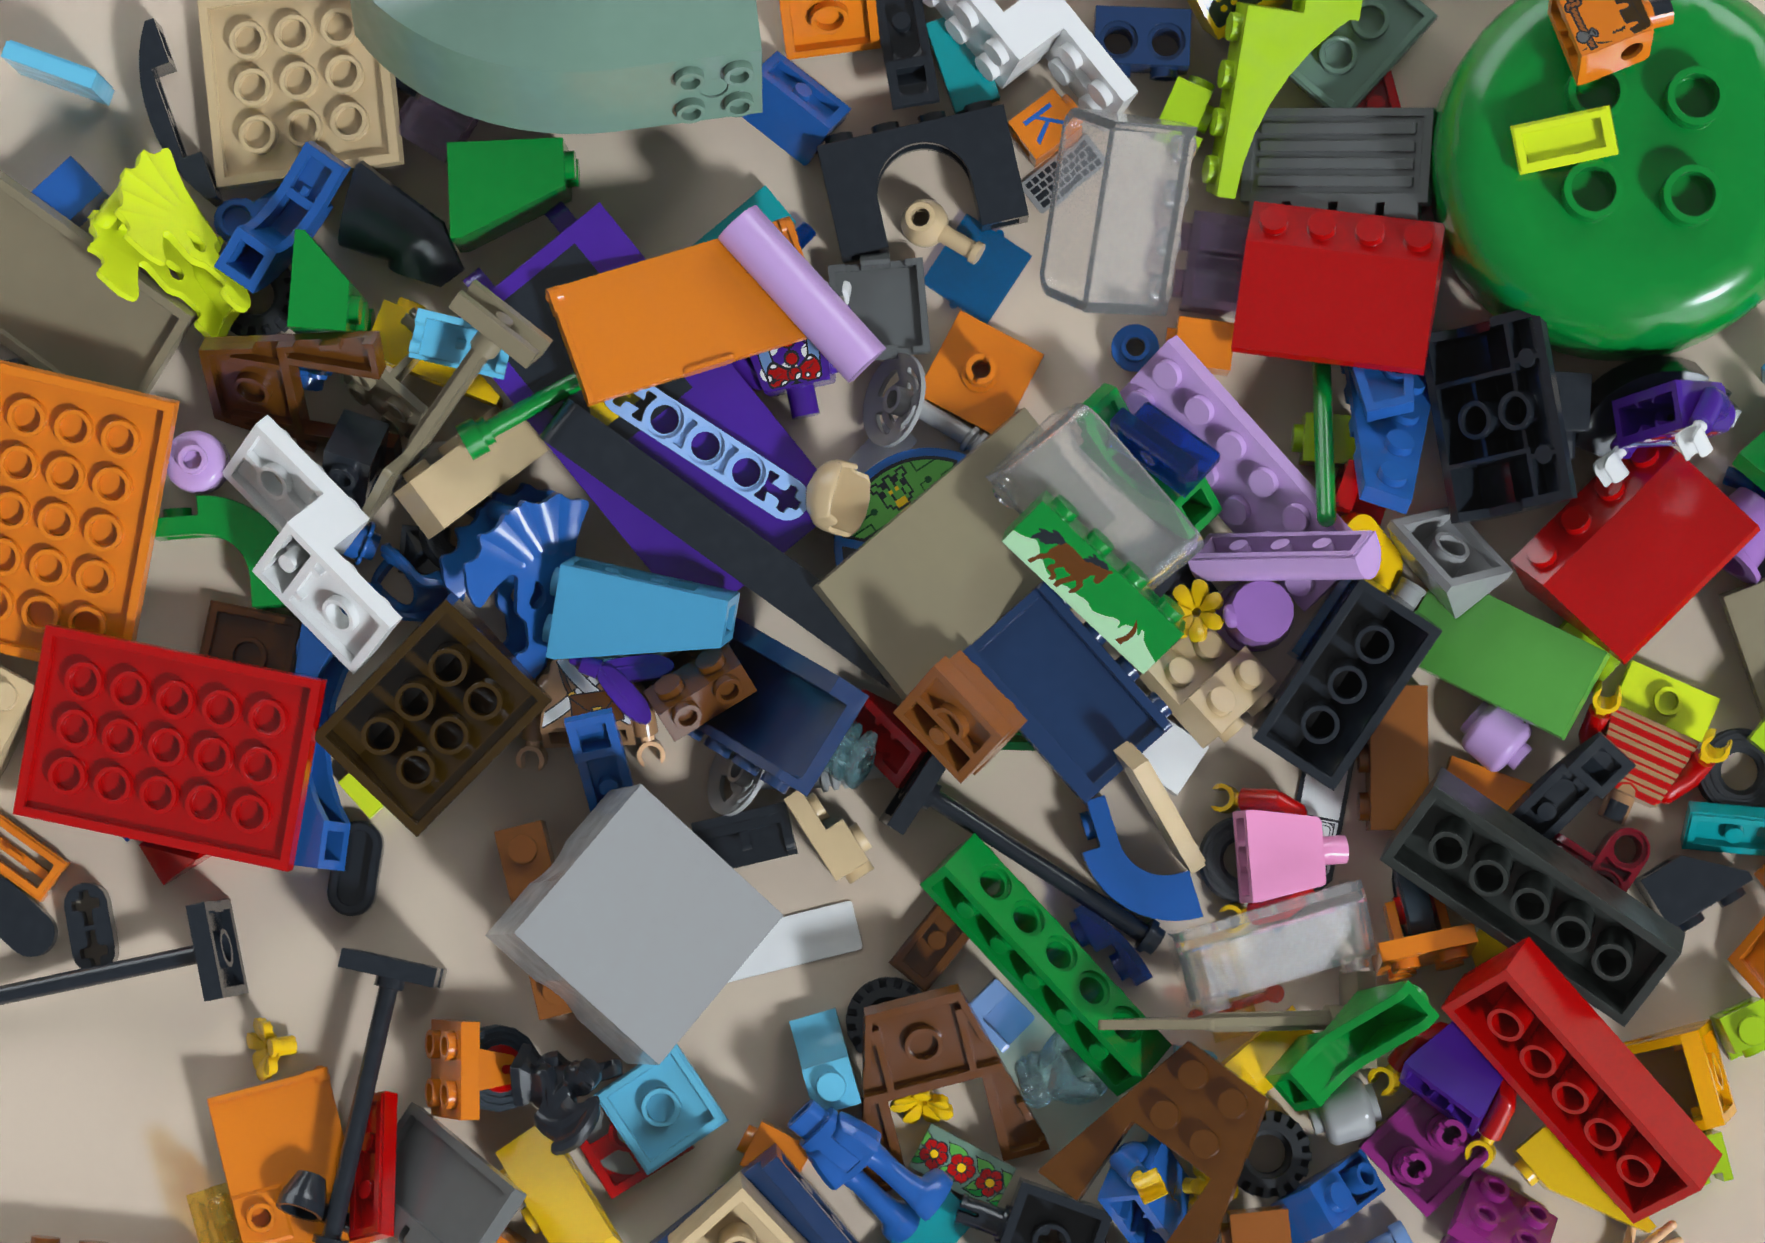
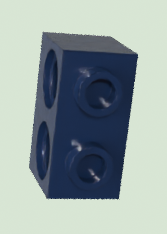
M1096 5L1093 36L1128 79L1131 73H1150V80L1161 82L1176 81L1178 75L1187 74L1190 65L1192 9ZM1112 34H1121L1129 40L1131 48L1124 54H1113L1106 48L1104 40ZM1159 36H1169L1177 43L1178 51L1171 56H1161L1153 49L1152 41Z

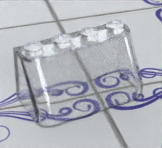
M1072 108L1066 114L1062 125L1040 267L1041 287L1047 296L1086 313L1167 316L1169 300L1174 289L1173 274L1176 256L1181 246L1180 231L1184 206L1189 197L1188 182L1191 163L1197 148V127L1184 122L1089 108Z
M1082 403L1073 404L1050 414L985 476L993 485L992 491L995 497L1007 508H1013L1018 515L1045 489L1054 498L1058 494L1065 497L1077 509L1079 513L1077 519L1089 531L1097 528L1112 542L1114 549L1111 552L1124 564L1131 561L1146 574L1150 581L1147 586L1152 590L1187 564L1204 547V541L1192 523L1100 416Z

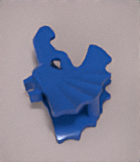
M521 482L513 494L505 495L493 492L492 498L485 502L482 507L477 508L475 517L470 524L456 527L454 532L458 539L457 546L451 553L441 555L439 562L443 586L448 595L453 592L460 599L466 592L471 603L475 607L481 608L495 590V606L504 614L507 636L503 644L535 679L545 669L548 658H546L548 643L543 642L542 633L548 614H553L555 596L550 595L551 578L556 567H560V564L575 556L577 539L589 507V502L581 498L568 499L563 494L550 489L537 490L530 484ZM513 589H514V601H512V599H511V597H510L511 594H512Z

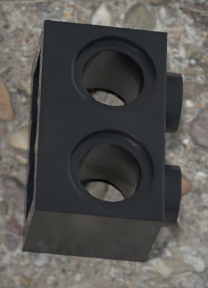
M344 409L324 449L322 468L348 497L357 502L362 510L384 469L390 424Z

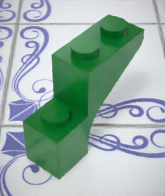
M1409 980L1359 990L1324 1031L1298 1036L1265 1075V1078L1295 1111L1319 1108L1352 1074L1366 1064L1427 1030L1440 1015L1430 1005L1427 994Z

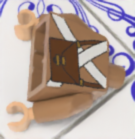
M600 656V657H594V658H597V659L602 660V661L605 662V661H608V660H611V659L620 658V657H617V656ZM568 659L552 660L549 673L541 675L537 680V683L552 698V701L521 731V738L526 740V744L519 750L516 756V764L519 768L523 769L525 767V754L527 751L537 753L539 757L538 771H540L548 761V752L545 748L571 747L564 718L611 707L623 745H636L635 736L641 739L636 749V757L639 764L645 767L642 752L648 746H654L659 749L661 764L663 763L665 750L663 745L658 740H655V734L658 733L655 710L644 693L646 688L642 682L632 684L649 704L652 717L651 722L646 725L636 723L626 717L603 690L598 679L579 673V667L570 664Z

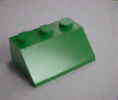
M295 229L287 327L295 334L371 331L375 323L374 308H369L368 301L305 230Z

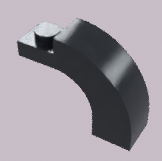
M1672 356L1636 359L1617 366L1592 383L1589 432L1576 433L1575 446L1601 457L1612 451L1610 444L1617 435L1612 407L1613 400L1673 380L1712 381L1708 380L1709 376L1696 362ZM1725 388L1726 395L1729 397V401L1732 402L1736 411V417L1734 423L1731 426V428H1734L1742 411L1730 399L1732 392Z

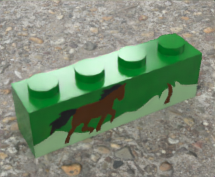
M1045 489L1005 529L1002 542L1138 671L1144 674L1184 635L1186 622L1182 619L1185 615L1183 610L1168 595L1164 594L1160 598L1148 587L1147 584L1150 582L1148 577L1136 564L1131 561L1124 564L1111 552L1114 546L1100 530L1093 528L1089 531L1077 519L1079 516L1077 509L1065 497L1058 494L1054 498Z

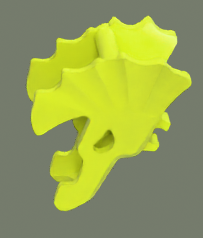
M164 148L160 152L152 154L143 149L136 158L135 168L125 167L119 175L120 182L111 196L103 201L99 207L100 210H93L87 217L90 219L91 225L88 231L94 237V241L89 244L87 251L96 255L102 264L96 275L118 296L135 302L139 297L138 271L139 267L147 271L167 294L181 298L196 312L198 319L194 326L204 337L227 336L240 313L247 312L251 306L248 290L214 267L220 257L219 252L225 241L221 236H216L209 225L210 223L187 192L171 151L168 148ZM169 269L174 271L179 276L180 280H177L174 277H172Z

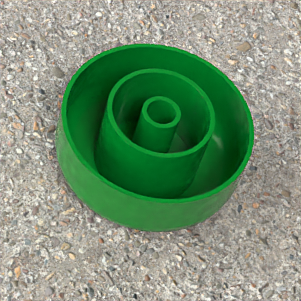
M1516 0L1499 13L1480 33L1452 73L1436 107L1437 117L1432 146V211L1435 222L1443 223L1445 226L1446 258L1473 297L1493 316L1516 310L1540 316L1547 323L1551 349L1560 353L1602 361H1633L1668 355L1703 342L1745 316L1765 300V15L1749 1L1671 0L1674 10V23L1654 29L1650 56L1646 60L1579 86L1576 85L1547 13L1549 0ZM1610 105L1619 149L1618 155L1523 175L1519 174L1510 126Z

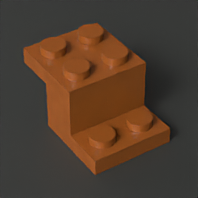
M961 650L950 659L944 656L937 662L893 712L960 784L972 773L976 775L1028 721L1017 710L1013 702L1007 699L983 674L982 670Z

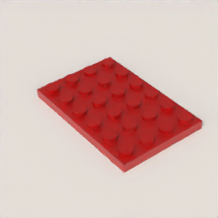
M54 624L45 625L13 814L286 872L291 871L294 868L316 744L315 734L319 728L327 680Z

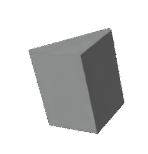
M1449 507L1392 519L1387 525L1392 543L1401 554L1402 560L1455 619L1507 580L1513 572L1508 564L1469 522L1451 524Z

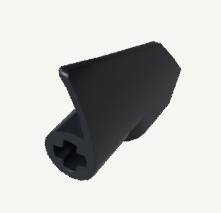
M360 161L355 165L339 227L338 243L341 247L388 261V267L393 272L440 288L465 270L443 220L391 183L365 161Z

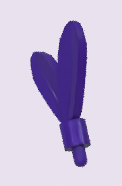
M658 654L628 656L605 662L594 657L568 659L570 664L579 667V673L598 679L603 690L626 717L643 725L651 722L650 707L646 699L632 683L659 680L662 676L671 673L675 667L672 660Z

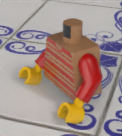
M1597 680L1592 689V703L1588 707L1578 732L1579 744L1601 732L1636 764L1605 796L1597 815L1624 826L1634 802L1649 808L1657 807L1659 804H1671L1698 786L1714 767L1715 763L1723 762L1728 758L1733 744L1732 739L1722 748H1715L1710 744L1715 737L1717 729L1710 728L1707 730L1701 748L1697 749L1699 741L1622 707L1620 685H1617L1614 695L1603 697L1600 696L1602 680Z

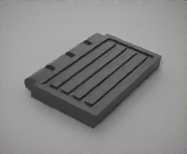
M1268 108L1254 134L1242 168L1240 202L1245 206H1249V221L1254 201L1333 210V206H1337V211L1379 215L1380 206H1384V216L1421 220L1422 206H1432V146L1437 117L1436 109Z
M411 1102L397 1123L393 1238L399 1243H496L527 1194L428 1111Z

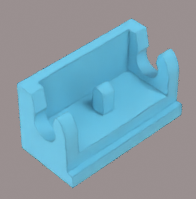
M418 308L414 332L409 344L408 357L457 369L471 349L470 341L477 333V330L462 318ZM501 349L495 359L487 361L479 374L504 380L509 355Z

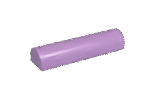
M757 205L745 210L719 235L718 240L848 383L855 380L886 349Z
M1376 531L1211 533L1206 536L1187 561L1193 576L1204 581L1372 579L1376 576L1381 564V547Z

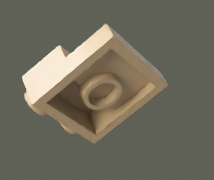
M1209 628L1207 629L1206 640L1191 642L1189 635L1184 639H1180L1139 677L1152 692L1154 691L1173 712L1172 715L1203 749L1217 737L1224 743L1232 738L1246 725L1240 718L1245 711H1248L1253 717L1274 699L1268 690L1277 683V680L1246 646L1236 654L1216 630Z
M795 791L784 798L785 803L836 881L846 877L849 884H852L875 869L865 854L872 846L857 822L848 827L842 819L827 829L823 821L830 818L814 792L806 797L799 791Z

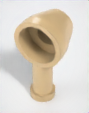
M915 200L902 213V232L907 240L915 246L932 247L940 242L967 258V262L973 265L978 262L985 250L986 244L981 241L976 242L950 227L944 208L933 200ZM919 212H927L930 215L928 223L924 226H916L914 224V218Z

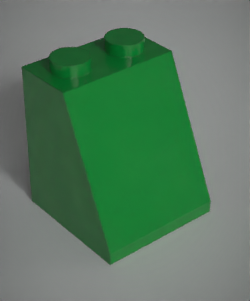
M563 137L447 142L450 239L460 253L471 252L543 216L560 201L564 204L571 202L572 188L580 187L579 159H576L575 150H568Z

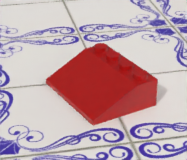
M1254 201L1246 238L1231 352L1424 376L1445 257L1444 224Z
M1672 446L1637 448L1629 459H1621L1630 472L1629 475L1618 483L1612 482L1608 487H1604L1596 475L1577 494V498L1572 499L1510 560L1526 591L1624 665L1761 531L1757 523L1690 461H1686L1684 456Z

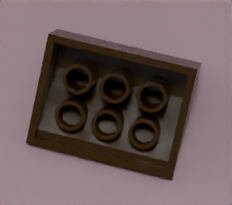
M451 592L325 720L316 731L315 741L407 829L418 837L552 701V698L491 629Z

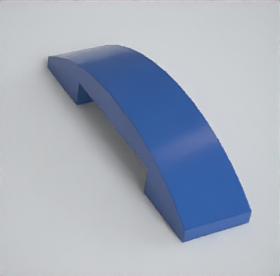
M612 707L564 718L575 764L578 765L591 812L609 790L634 786L624 745Z

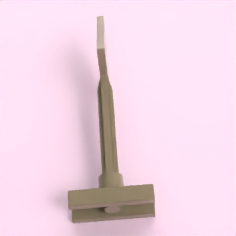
M474 280L466 292L463 290L459 291L448 306V308L477 330V333L470 341L471 349L411 433L405 451L381 472L362 508V511L370 518L366 525L404 479L402 475L418 462L434 442L433 438L489 359H495L502 349L524 368H528L545 353L553 341L478 280Z
M1339 970V1005H1325L1322 1010L1211 1012L1194 1018L1165 1016L1098 1020V1030H1206L1210 1032L1324 1031L1357 991L1376 987V971ZM1377 1059L1360 1069L1377 1068Z

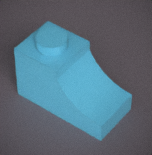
M836 1008L789 1021L809 1098L815 1100L826 1110L830 1107L840 1110L862 1103V1097Z

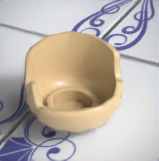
M834 459L825 462L813 474L806 488V510L813 524L819 529L843 537H850L860 529L866 518L870 502L871 482L867 474L856 470L858 469L857 464Z

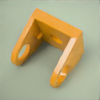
M1711 1019L1623 1042L1633 1054L1673 1046L1674 1052L1684 1050L1699 1106L1690 1108L1692 1113L1688 1114V1116L1701 1131L1726 1125L1737 1112Z

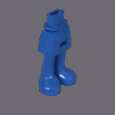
M813 1099L804 1104L787 1124V1127L801 1138L799 1145L805 1150L810 1163L824 1183L831 1190H837L843 1184L852 1190L881 1221L880 1230L891 1243H901L911 1237L919 1226L920 1217L924 1221L929 1220L945 1201L952 1188L953 1178L945 1171L935 1168L926 1172L922 1177L917 1176L899 1163L880 1143L882 1134L848 1113L841 1111L838 1114L837 1110L833 1107L826 1110ZM868 1166L904 1200H897L888 1194L863 1169Z

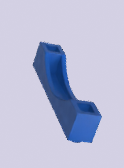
M369 583L380 595L382 594V585ZM340 607V609L342 610V612L347 616V614L345 613V611ZM302 623L300 638L296 644L297 661L295 673L327 680L319 722L320 727L335 711L337 698L349 670ZM316 742L294 865L345 871L351 823L339 799L333 778L331 755Z

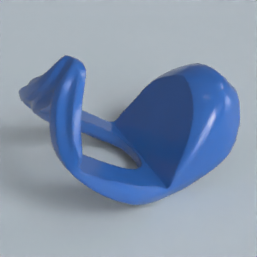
M390 542L385 543L380 549L381 557L384 560L375 570L370 583L381 585V582L393 566L402 571L413 588L414 596L412 602L406 605L397 601L383 587L381 596L390 602L393 609L402 617L401 620L422 622L448 596L443 586L441 570L423 576L400 553L399 549L392 547ZM465 592L464 595L460 598V600H461L462 602H463L464 599H465V594H466V592Z

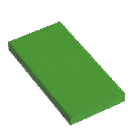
M1428 589L1417 610L1442 629V633L1419 665V669L1563 741L1567 737L1610 658L1608 652L1489 594L1455 619Z

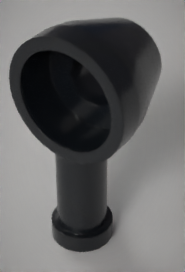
M298 1170L280 1192L276 1207L293 1217L325 1224L329 1206L326 1203V1179L313 1172ZM347 1212L343 1232L347 1233L349 1237L350 1213Z

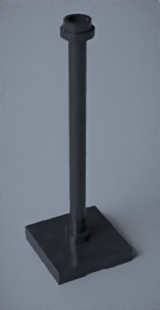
M928 749L905 786L897 790L879 818V821L904 835L921 808L927 810L931 807L971 834L975 833L983 842L1135 939L1134 949L1138 952L1145 951L1149 955L1153 954L1165 936L1166 931L1159 927L1160 922L1151 919L1148 924L1144 923L940 791L942 785L937 782L946 768Z
M231 900L207 901L185 906L193 942L191 946L1 985L0 1005L195 964L198 967L204 1002L247 994L249 991Z
M342 948L338 967L376 975L374 985L379 986L323 1233L313 1234L312 1241L315 1243H349L348 1240L341 1237L398 990L403 991L405 982L432 988H443L447 969L353 948Z

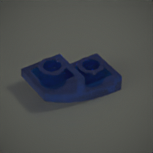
M1082 905L1071 909L1076 919L1068 924L1081 948L1090 944L1093 951L1098 952L1112 944L1116 952L1108 957L1121 981L1130 978L1133 985L1138 986L1153 977L1133 946L1111 924Z

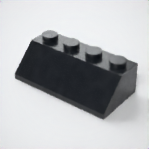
M1351 580L1273 695L1274 699L1267 704L1251 728L1252 738L1334 791L1442 633V629L1401 597L1375 580Z

